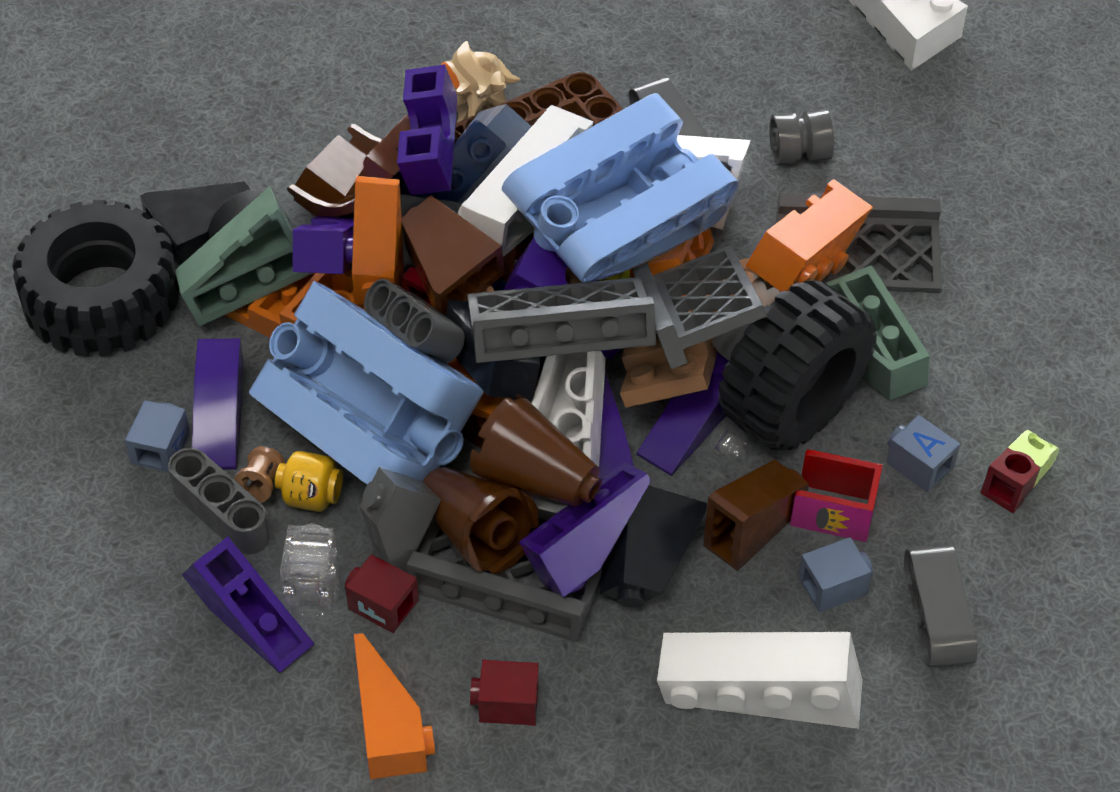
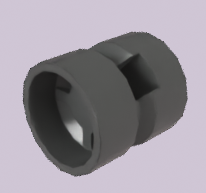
M827 109L803 112L801 119L795 113L771 115L769 138L776 165L797 163L803 155L808 161L832 159L834 133L832 120Z

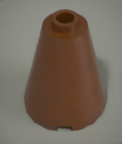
M515 394L516 401L509 397L504 399L492 411L478 434L485 441L480 453L472 449L470 469L473 473L481 478L574 507L581 505L583 502L590 503L599 492L602 484V479L598 478L599 467L528 399L519 394Z
M445 467L431 471L423 479L427 486L441 499L433 516L434 521L470 567L481 573L487 570L493 574L501 573L515 565L525 554L519 541L529 535L531 526L537 529L539 522L537 505L530 495L518 488L516 489Z

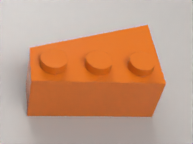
M833 179L827 184L821 198L812 195L807 199L805 205L809 208L801 215L793 210L768 229L745 266L780 292L789 291L790 286L798 282H821L829 274L836 275L847 262L849 255L845 252L873 206Z

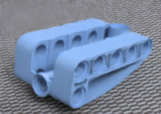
M653 93L522 165L506 178L502 185V191L535 228L534 239L537 244L545 250L556 252L578 279L585 283L605 279L639 266L711 228L726 214L739 182L714 154H709L698 160L690 150L681 148L677 142V137L682 127V119L658 93Z
M313 281L294 314L297 317L295 323H282L272 332L269 348L274 359L266 361L250 388L249 394L364 483L368 484L373 480L379 467L423 481L431 471L439 468L441 465L449 464L460 453L464 441L461 430L484 394L483 389L447 363L441 362L406 344L361 307L330 288Z

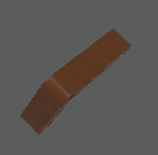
M585 72L572 73L500 104H507L531 126L536 123L551 105L593 121V126L623 110L594 76ZM476 115L456 123L454 144Z

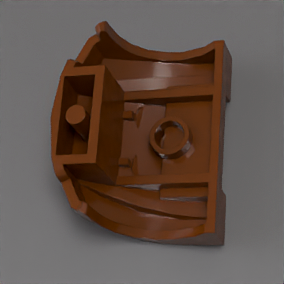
M408 113L383 139L370 134L356 124H351L347 128V131L353 136L350 142H347L339 135L335 137L306 166L296 184H291L287 188V191L294 196L293 200L314 216L338 217L353 213L355 180L357 176L394 179L400 171L397 165L400 131L410 130Z

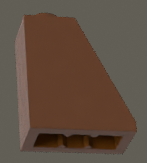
M432 195L418 206L411 208L402 217V231L407 252L432 306L443 315L446 312L448 299L468 301L467 294L482 293L505 274L502 245Z
M774 459L717 489L708 496L703 546L738 571L791 521L796 491H808L809 483L797 471L786 468Z

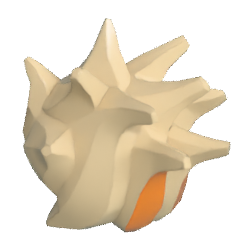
M467 41L458 48L451 61L441 63V65L445 64L458 97L457 122L474 116L480 111L507 102L504 96L505 84L520 81V78L511 74L496 55L488 52H473Z

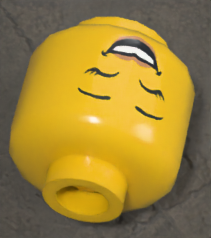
M296 451L292 453L287 463L281 462L278 465L275 475V488L281 489L282 499L289 507L322 512L328 508L330 503L336 504L341 494L343 471L342 469H337L335 460L330 456Z

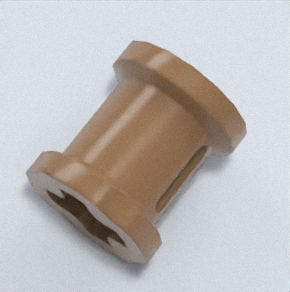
M259 446L249 453L247 467L241 469L236 474L234 480L261 503L271 496L278 465L281 462L285 463V460L277 450ZM272 462L273 467L271 468V470H269L268 467ZM249 479L252 480L251 483H250V485L247 486L246 484H247L248 480H249Z

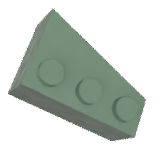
M271 186L264 190L175 270L181 295L199 327L313 274L293 272V228Z
M870 265L826 282L828 286L866 311L872 317L876 327L877 340L873 345L874 353L872 359L866 365L867 370L863 379L888 400H893L928 386L930 355L873 266Z

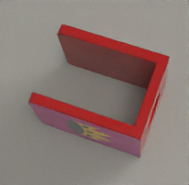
M807 449L801 476L809 483L810 488L866 499L868 504L797 490L790 526L845 538L851 537L854 540L867 542L883 465Z

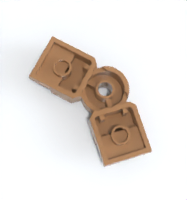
M750 258L739 260L763 306L770 305L781 292L745 266ZM657 333L656 345L624 348L621 358L627 373L620 395L625 408L707 390L718 353L712 344L714 338L683 349L688 363L674 369L670 368Z

